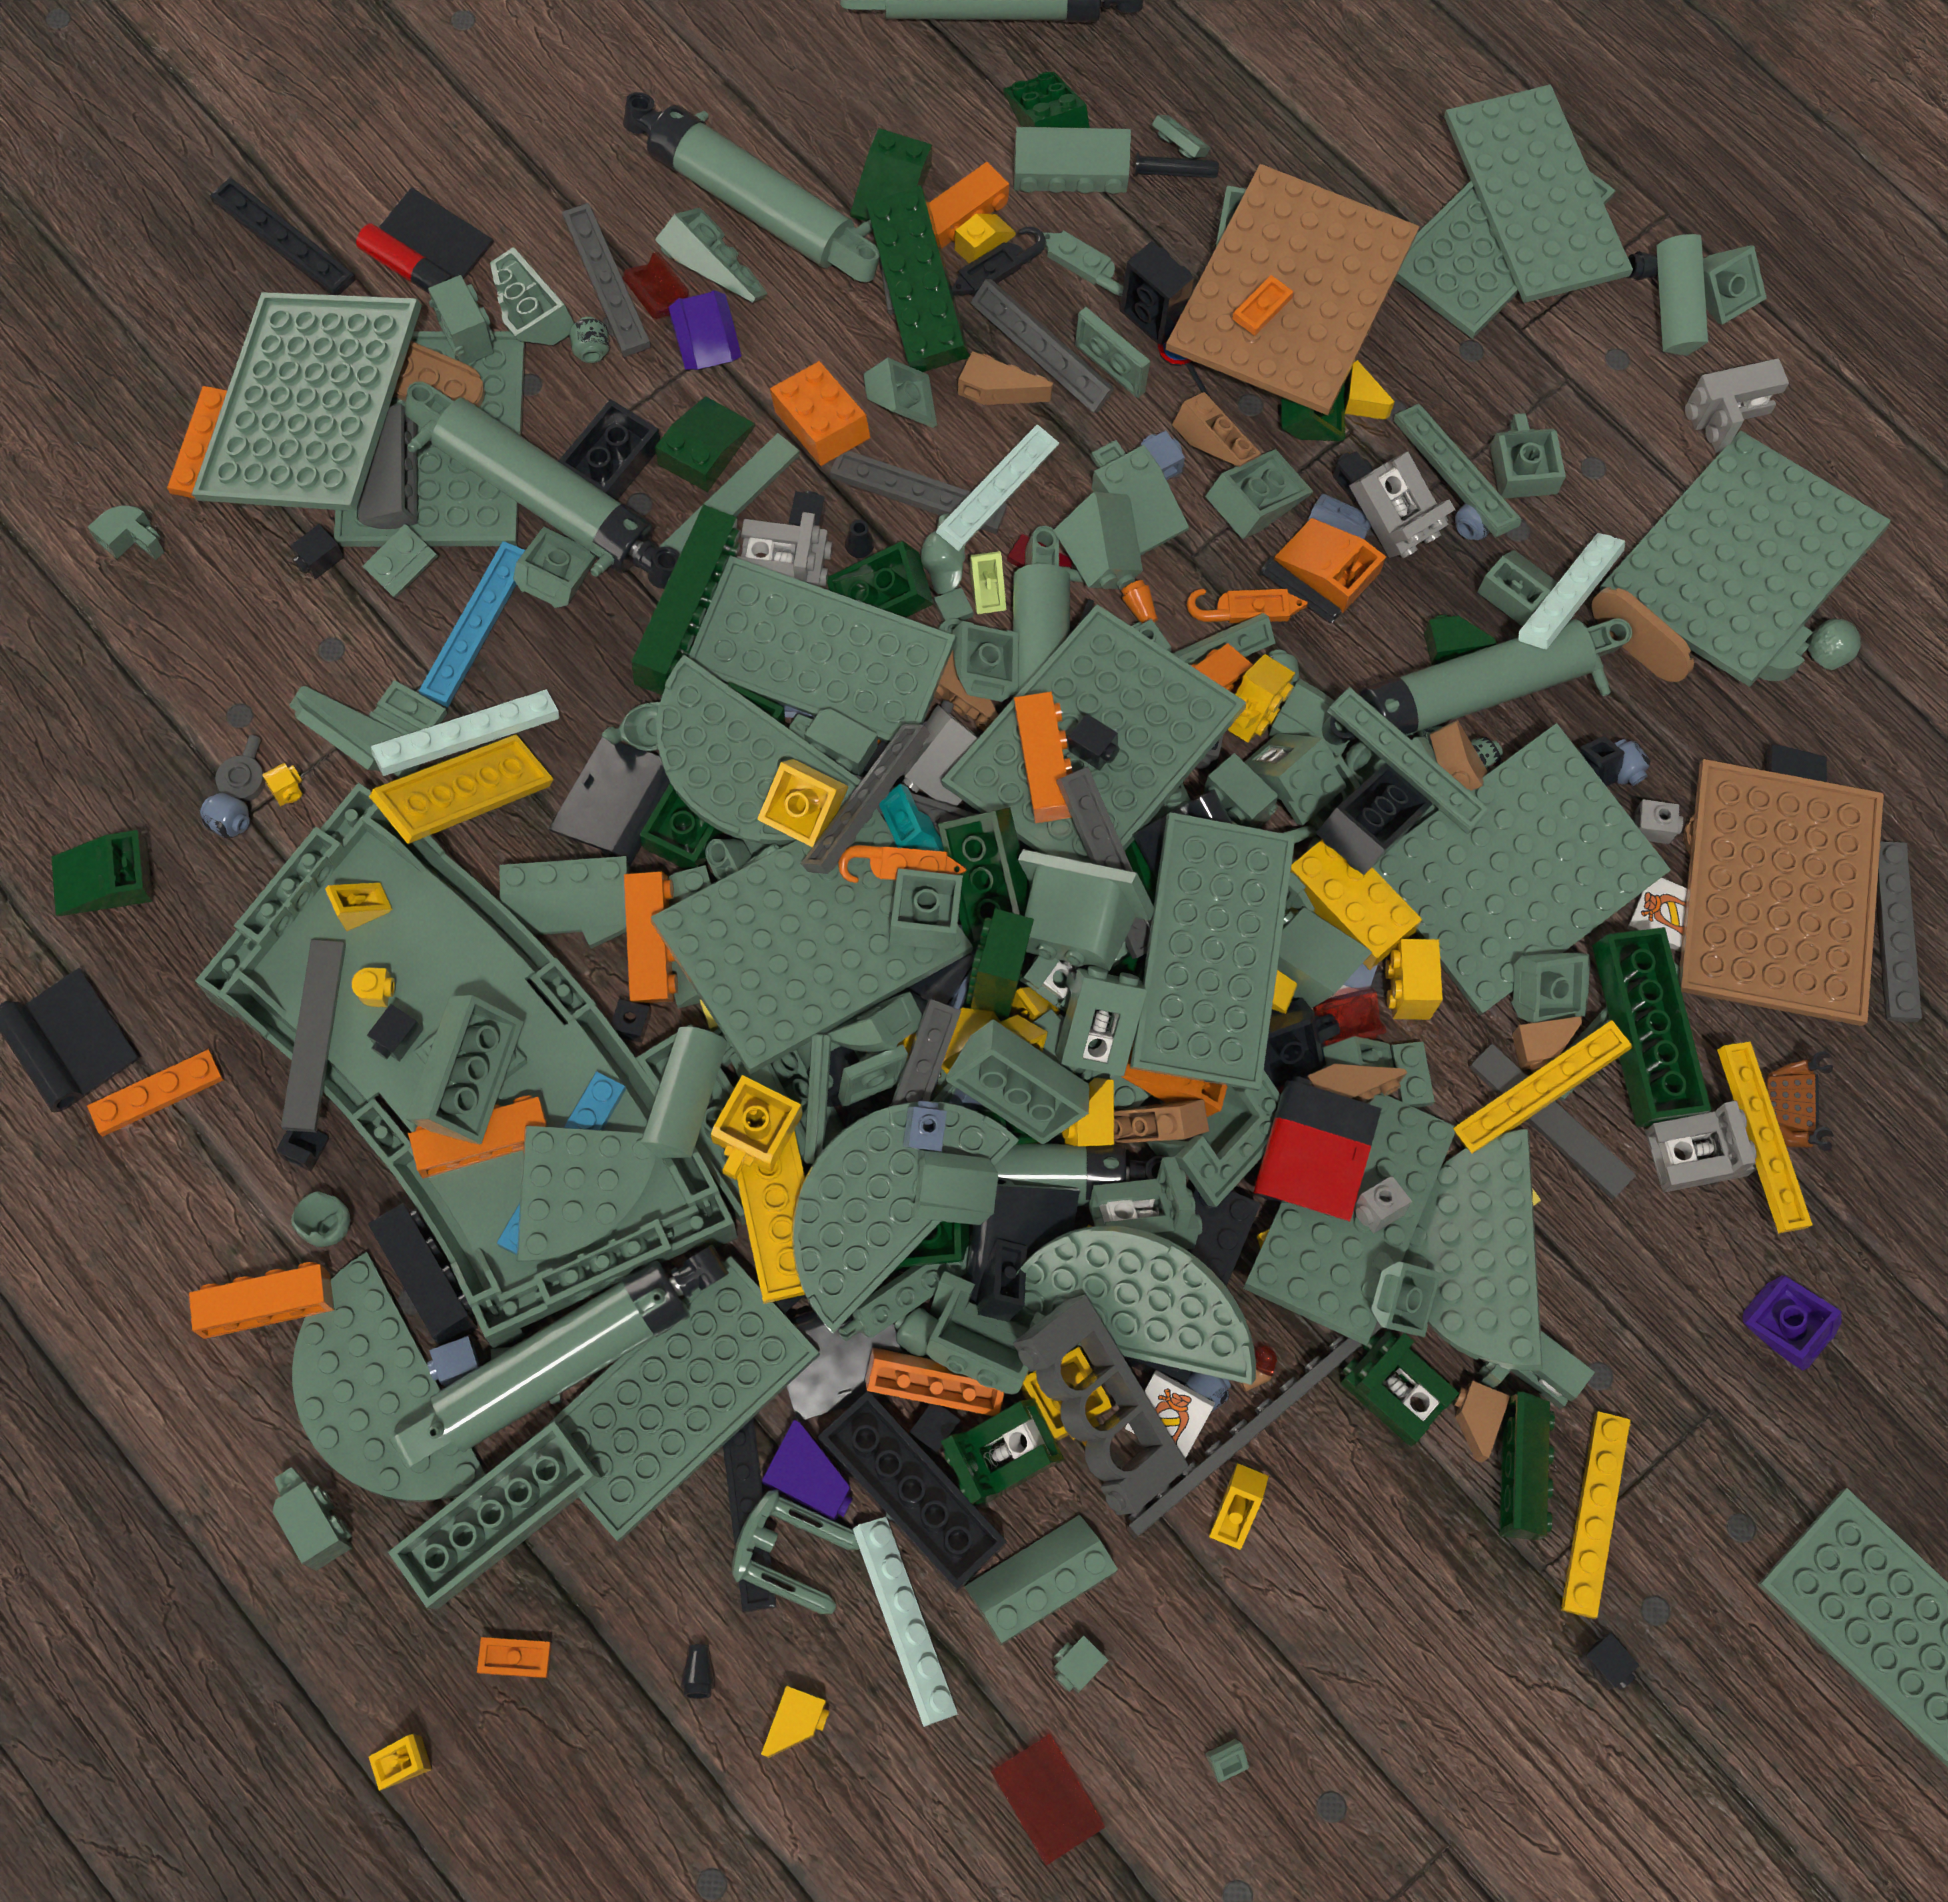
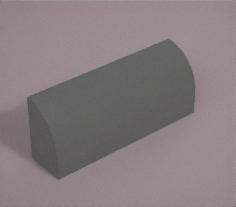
M402 404L391 406L388 409L359 499V522L369 527L397 529L401 528L404 524L407 526L417 524V452H410L407 447L416 436V423L406 416L405 407Z

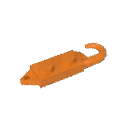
M1198 589L1192 592L1187 599L1188 612L1193 618L1203 622L1229 621V623H1242L1263 613L1269 616L1270 622L1289 621L1292 615L1306 608L1308 604L1307 601L1288 593V589L1228 591L1219 598L1217 610H1201L1196 606V599L1206 594L1205 589Z
M850 846L845 850L838 862L839 872L842 877L848 882L857 883L859 879L851 875L847 869L848 862L852 858L870 859L873 874L884 880L896 881L898 868L953 875L967 872L966 868L948 856V852L884 846ZM956 867H960L959 872H955Z

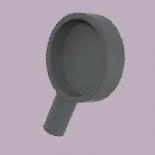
M249 735L242 756H234L225 760L216 772L215 781L219 791L229 794L244 803L258 797L265 786V780L262 776L264 772L257 761L254 760L261 742L259 737Z

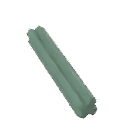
M815 1034L812 1036L804 1161L807 1164H814L825 1148L831 1036L827 1034Z

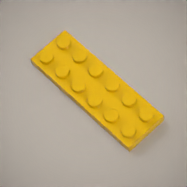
M517 734L376 787L372 790L369 797L406 843L409 844L548 788L554 779Z
M759 1120L757 1123L751 1122L752 1128L763 1125L762 1120ZM795 1131L792 1133L772 1172L753 1163L751 1168L744 1165L737 1177L764 1304L805 1295L796 1272L792 1245L793 1217L796 1202L805 1180Z

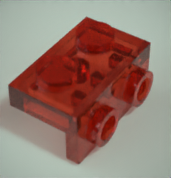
M659 252L652 253L648 264L625 269L622 277L653 319L669 316V306L678 298H688L689 290Z
M1374 988L1330 997L1313 1007L1315 1016L1321 1017L1332 1014L1339 1023L1340 1034L1325 1040L1323 1043L1325 1046L1354 1036L1373 1040L1377 1038V1035L1386 1033V1026L1380 1021L1377 991Z

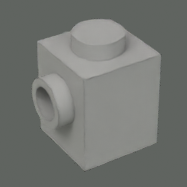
M1643 799L1634 811V823L1648 841L1670 844L1674 837L1682 831L1683 816H1679V804Z
M1390 1176L1362 1193L1354 1209L1359 1221L1363 1225L1368 1226L1374 1234L1404 1216L1412 1200L1394 1177Z

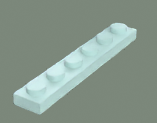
M1037 424L947 517L936 533L956 550L960 551L1059 445V442Z
M1597 533L1519 631V641L1547 650L1623 553L1625 541L1614 538L1611 535Z
M546 689L371 746V751L382 775L386 776L559 719V712Z
M887 1517L859 1524L853 1528L923 1727L953 1717L958 1713Z

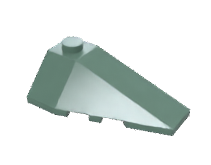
M700 207L674 214L656 237L655 241L661 246L662 252L669 258L751 302L766 297L767 292L748 267L740 265L737 261L739 254L734 247H727L723 242L722 238L725 236L723 231Z
M514 247L490 262L494 284L499 296L497 298L502 310V321L518 341L554 345L570 335V329L574 322L565 304Z

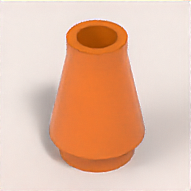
M1143 580L1135 581L1121 590L1124 595L1122 600L1139 622L1143 624L1152 619L1155 623L1158 620L1149 585H1145Z

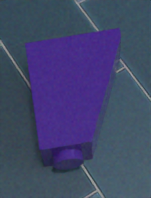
M794 1420L762 1479L763 1485L772 1490L777 1489L779 1490L778 1493L828 1519L836 1521L838 1515L842 1517L846 1515L853 1501V1498L849 1497L851 1492L850 1486L801 1423Z

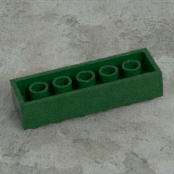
M922 185L867 202L868 213L908 364L916 370L926 372L969 358V349L932 211Z
M704 504L702 505L631 661L634 685L663 695L666 681L683 655L689 656L692 643L698 634L730 555L733 557L738 555L741 543L738 542L740 530L737 529V517Z
M728 683L729 687L783 725L786 723L784 707L736 684ZM670 783L641 831L640 839L644 850L689 870L705 864L707 860L705 850L708 843L713 839H719L722 831L711 826L691 811Z
M996 908L992 919L986 917L981 933L979 949L977 948L972 966L965 1008L994 1011L1000 1021L1009 1018L1034 922L1033 918Z
M1666 928L1605 935L1592 947L1610 1021L1612 1020L1632 1044V1049L1619 1058L1636 1128L1710 1112L1711 1107Z

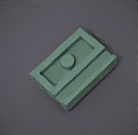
M404 524L362 567L396 599L438 555Z
M394 680L378 701L376 709L373 712L371 711L369 716L371 719L407 735L441 724L447 715V711L442 706Z

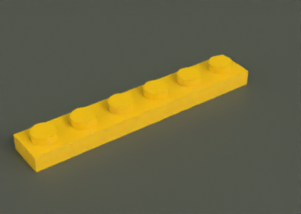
M1612 1020L1455 1126L1453 1130L1465 1148L1473 1154L1503 1133L1510 1132L1632 1049V1044Z
M1751 1041L1724 1045L1717 1051L1733 1099L1737 1101L1739 1109L1745 1113L1747 1127L1745 1129L1748 1139L1754 1143L1756 1148L1755 1165L1778 1234L1806 1229L1812 1226V1222Z
M1599 1411L1594 1415L1561 1611L1592 1619L1598 1616L1631 1419Z

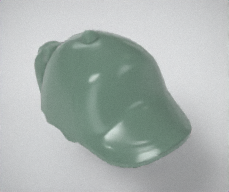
M943 514L939 517L937 529L950 514ZM934 531L926 537L923 543L921 562L930 574L934 591L938 594H946L957 588L961 582L966 545L958 551Z
M660 702L643 704L630 710L619 728L614 726L608 727L602 733V737L614 745L625 741L643 751L658 749L656 719Z

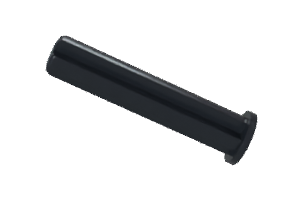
M1135 153L1134 176L1142 173L1216 178L1219 173V163L1215 160L1139 156V153Z
M1274 556L1261 569L1260 577H1267L1280 588L1288 589V593L1307 601V607L1327 622L1333 623L1339 617L1341 609L1275 562Z

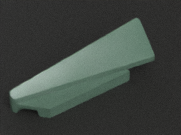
M307 686L299 688L289 705L296 711L294 715L299 721L367 770L380 771L372 755L371 746L404 736V734ZM420 764L395 772L394 774L398 777L408 776L415 773Z

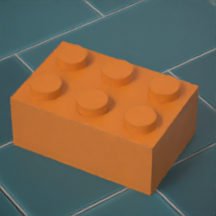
M820 361L770 388L775 413L820 466L870 439L866 414Z

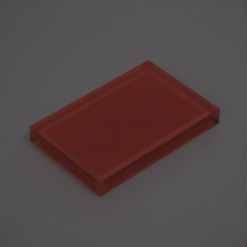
M1050 1734L991 1771L1045 1866L1105 1828Z

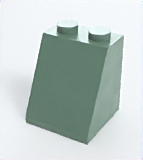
M1093 492L1054 529V532L1089 588L1122 590L1127 585L1135 582L1134 578L1143 571L1131 499L1128 495Z
M1303 907L1295 914L1289 911L1284 916L1277 970L1297 983L1298 986L1293 998L1295 1000L1303 998L1313 1008L1333 996L1372 952L1361 943Z

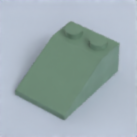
M1145 445L1094 471L1091 487L1093 492L1128 495L1131 499L1140 556L1189 530V526L1160 466Z
M1274 449L1240 467L1237 466L1222 473L1205 497L1244 540L1262 531L1313 493V490L1282 455Z

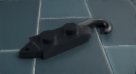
M1023 227L1018 230L1020 235L1028 233L1036 237V243L1031 247L1023 250L1014 243L1003 242L958 270V278L952 288L954 295L973 294L975 296L985 279H991L997 284L1020 270L1022 265L1040 255L1044 250L1046 238L1043 232L1035 227Z

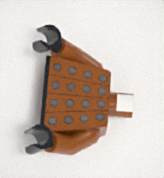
M1825 1051L1816 1053L1813 1061L1805 1059L1789 1063L1769 1073L1768 1077L1764 1080L1786 1147L1811 1148L1814 1144H1817L1818 1148L1823 1151H1829L1832 1148L1830 1142H1821L1823 1137H1833L1834 1134L1827 1127L1819 1128L1818 1074H1813L1814 1070L1824 1074H1828L1833 1070L1832 1065L1819 1066L1822 1059L1831 1057Z

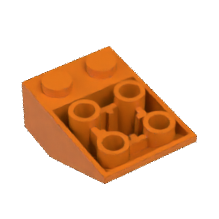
M1313 518L1275 556V561L1338 606L1342 613L1380 574L1386 559L1384 554L1363 538Z
M1133 1041L1124 1077L1121 1076L1122 1078L1166 1103L1204 1099L1207 1117L1221 1111L1227 1090L1226 1085L1130 1069Z

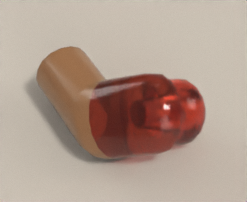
M1261 1346L1256 1350V1379L1252 1385L1239 1382L1244 1392L1272 1379L1277 1364V1355L1270 1347Z

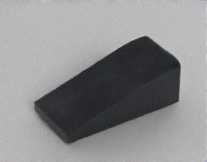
M1771 744L1765 752V771L1827 782V757L1787 746Z

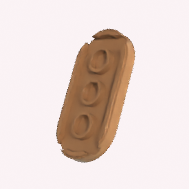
M410 341L393 397L406 402L409 385L414 382H425L453 401L463 397L478 408L481 406L485 396V389L480 375L473 367Z
M1606 587L1594 597L1592 612L1597 623L1601 624L1618 618L1628 622L1632 629V637L1622 647L1657 677L1669 682H1679L1693 670L1694 660H1690L1689 653L1691 650L1686 641L1631 593L1620 588L1612 590L1611 587ZM1609 631L1610 636L1618 641L1617 635L1613 631Z

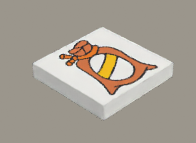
M1664 878L1657 880L1641 893L1627 929L1638 931L1665 927L1670 948L1681 952L1687 888Z
M1156 1370L1145 1390V1394L1185 1459L1211 1413L1215 1402ZM1128 1423L1125 1429L1134 1433Z

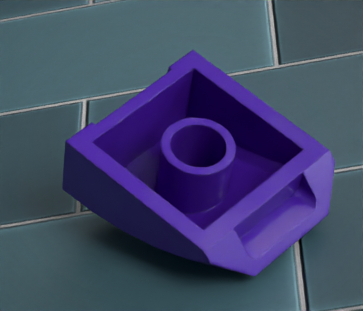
M713 290L710 293L684 299L678 298L669 306L670 320L685 369L698 370L732 362L742 356L733 319L724 293Z
M1782 1275L1767 1283L1743 1311V1323L1775 1352L1803 1371L1811 1367L1814 1360L1835 1337L1842 1323V1311L1790 1278Z

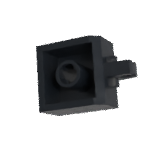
M1303 998L1292 1001L1286 1014L1272 1009L1264 1071L1275 1087L1284 1084L1286 1080L1292 1081L1293 1076L1304 1077L1322 1069L1324 1060L1321 1044L1325 1040L1340 1034L1338 1021L1332 1014L1321 1017L1315 1016L1314 1011Z

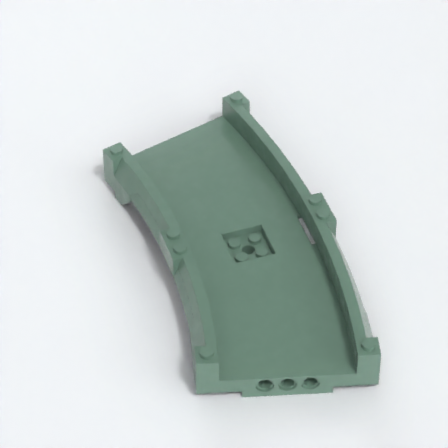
M359 782L320 829L315 827L235 923V933L195 980L211 1002L233 1018L239 1017L292 1061L311 940L344 942L345 953L323 1092L349 1119L358 1133L394 1177H396L417 1207L451 1263L450 1265L473 1310L484 1337L493 1349L501 1348L524 1337L525 1334L522 1327L622 1282V1279L635 1271L645 1268L654 1260L663 1263L702 1244L706 1248L711 1245L717 1248L738 1238L734 1222L696 1147L691 1158H659L656 1156L654 1168L638 1201L629 1213L604 1236L569 1254L538 1261H516L517 1255L497 1245V1241L520 1204L523 1150L424 1179L417 1171L410 1141L374 1098L380 1094L411 1132L416 1131L418 1125L406 1120L449 997L474 995L524 1021L495 1105H500V1107L513 1104L516 1098L522 1096L539 1097L548 1127L564 1128L597 1071L626 1087L625 1093L603 1131L644 1133L658 1091L634 1055L599 1011L596 1003L560 961L554 958L533 934L492 894L450 859L430 835L407 844L369 797L371 791ZM380 882L392 910L388 914L346 932L335 913L325 888L328 885ZM363 968H386L391 978L395 980L394 995L389 997L388 1006L390 1004L394 1005L415 1019L423 1029L400 1062L392 1056L386 1060L371 1049L374 1044L367 1034L388 1007L364 1005L354 993L352 979ZM545 1002L554 1010V1012L559 1016L563 1023L557 1018V1016L551 1011V1009L545 1004Z

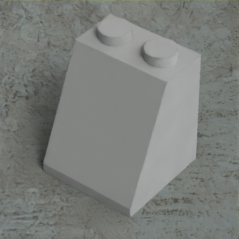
M938 705L925 724V727L931 734L923 743V748L920 752L915 754L907 765L906 771L903 774L905 778L902 782L916 793L919 789L923 790L929 795L927 797L929 799L957 807L962 799L943 787L941 780L976 742L979 736Z

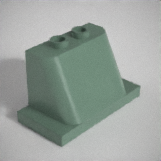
M1023 850L1018 858L1023 871L1032 885L1025 917L1033 918L1034 922L1026 952L1037 954L1047 960L1055 958L1067 961L1078 967L1086 965L1110 971L1135 918L1150 921L1153 916L1154 906L1138 874L1135 872Z
M1263 1070L1262 1085L1259 1091L1227 1086L1221 1111L1207 1117L1209 1132L1194 1136L1189 1142L1179 1139L1149 1141L1147 1143L1157 1156H1175L1179 1168L1184 1170L1207 1205L1217 1207L1264 1155L1281 1095Z
M944 1271L929 1312L930 1315L939 1321L930 1337L926 1349L927 1354L935 1362L946 1366L950 1371L975 1379L985 1387L995 1388L1008 1394L1018 1393L1029 1369L1021 1362L1013 1342L1046 1316L1036 1312L1028 1329L1013 1321L1006 1322L978 1315V1306L969 1302L975 1284Z

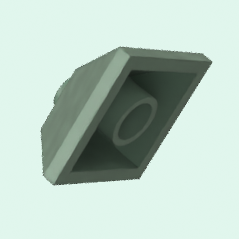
M1750 245L1712 254L1703 259L1706 309L1718 324L1728 322L1767 299L1754 246Z
M886 358L863 373L868 400L934 428L937 426L928 374L891 358Z

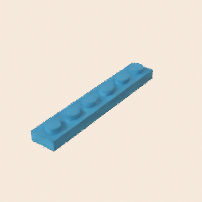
M505 541L501 543L420 687V695L449 707L517 585L513 576L516 562L524 553V549Z
M596 1071L564 1128L603 1131L625 1093L626 1087ZM520 1204L497 1241L499 1247L517 1255Z

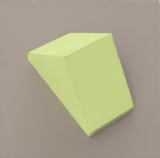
M1001 551L970 555L969 576L976 613L983 614L1007 610Z

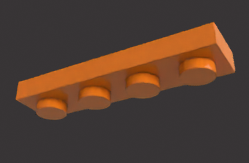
M202 386L167 486L170 494L194 498L192 492L227 390Z
M208 1049L87 1105L98 1133L103 1137L224 1081L212 1053Z

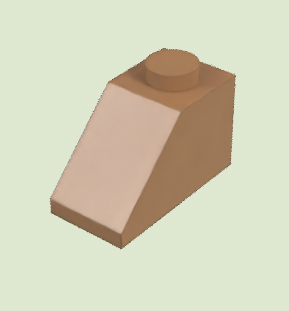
M1457 720L1432 732L1430 738L1437 763L1470 791L1481 787L1484 783L1483 777L1487 775L1488 771L1459 721Z
M1581 1016L1519 1025L1513 1032L1512 1037L1520 1069H1531V1072L1534 1073L1557 1058L1581 1025Z
M1471 1381L1465 1388L1460 1387L1458 1391L1459 1395L1454 1401V1406L1458 1407L1455 1418L1475 1460L1483 1463L1490 1457L1510 1396Z

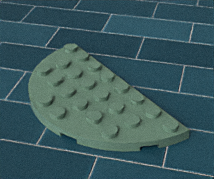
M686 655L682 656L668 677L660 706L658 705L656 719V735L660 759L672 787L681 800L697 816L716 829L731 836L761 844L788 845L796 841L797 839L757 820L780 763L795 759L849 786L839 811L860 784L861 780Z
M918 1102L886 1107L848 1126L820 1153L802 1184L796 1202L792 1229L793 1257L796 1272L809 1304L832 1333L840 1327L941 1222L911 1217L917 1188L919 1150L923 1149L903 1147L908 1107H918ZM933 1102L938 1103V1110L947 1111L942 1151L931 1152L988 1158L993 1166H995L1019 1141L1005 1127L976 1111L959 1105Z
M1528 1129L1503 1133L1473 1154L1466 1148L1441 1166L1402 1262L1442 1273L1439 1286L1436 1289L1428 1324L1445 1342L1476 1360L1480 1358L1488 1362L1500 1364V1367L1506 1369L1538 1371L1543 1370L1530 1140Z
M1121 1226L1086 1227L1070 1231L1046 1243L1020 1268L1026 1273L1025 1306L1010 1321L1029 1329L1036 1312L1047 1316L1067 1299L1086 1295L1122 1356L1250 1385L1256 1379V1359L1250 1330L1234 1297L1223 1282L1203 1262L1184 1248L1165 1238L1146 1231Z
M365 1252L351 1261L331 1279L334 1311L305 1317L299 1331L293 1357L292 1386L300 1421L311 1443L323 1459L339 1474L371 1493L386 1498L412 1502H426L458 1497L486 1475L473 1448L461 1452L452 1441L406 1469L389 1440L434 1413L435 1410L430 1399L432 1395L441 1391V1388L436 1380L433 1381L425 1358L370 1255Z

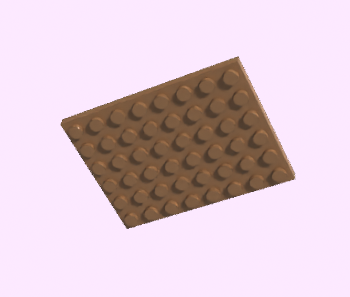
M1260 164L1166 343V350L1329 415L1418 234L1420 226ZM1272 275L1294 291L1293 298L1254 336L1232 319L1233 312Z
M1703 759L1699 764L1679 969L1681 992L1864 1026L1868 1022L1884 793Z

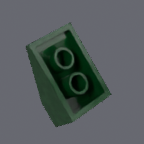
M878 128L866 158L850 217L867 222L870 220L867 202L919 185L923 187L932 166V144Z
M705 396L676 420L655 447L658 465L698 488L709 492L752 432L755 423Z
M904 541L894 544L829 576L827 580L829 591L902 617H908L934 605L920 554Z

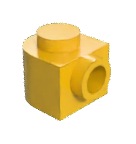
M282 763L262 774L280 807L301 798L302 792L298 783L302 782V779L293 765L287 767L285 763Z
M363 968L354 975L352 989L364 1005L388 1007V999L394 995L395 980L391 978L386 968Z

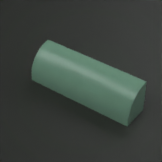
M1697 234L1674 236L1656 245L1663 352L1688 356L1708 343L1701 235Z
M679 1027L641 1141L644 1146L659 1158L692 1157L728 1044L727 1040L713 1032L696 1027Z

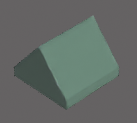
M1233 1739L1205 1753L1218 1783L1249 1768L1243 1745L1237 1739Z

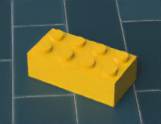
M1323 839L1291 865L1290 872L1294 873L1306 886L1304 891L1315 908L1313 910L1314 913L1372 952L1363 962L1369 970L1387 957L1392 950H1395L1401 939H1408L1414 934L1422 921V918L1373 867L1363 875L1358 870L1353 869L1337 851L1328 847L1323 842Z

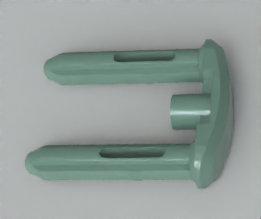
M777 1489L768 1491L753 1508L739 1534L734 1550L731 1571L735 1581L738 1583L740 1580H746L819 1614H832L836 1610V1603L828 1594L751 1560L752 1551L756 1546L764 1551L771 1552L778 1533L763 1527L770 1515L846 1550L860 1549L854 1531L780 1497L778 1494L779 1490ZM789 1510L819 1523L820 1527L818 1528L791 1516ZM761 1574L791 1586L792 1592L763 1580Z

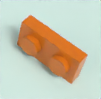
M1270 275L1233 312L1232 319L1256 336L1293 298L1294 291Z
M481 1637L477 1673L548 1678L552 1643Z

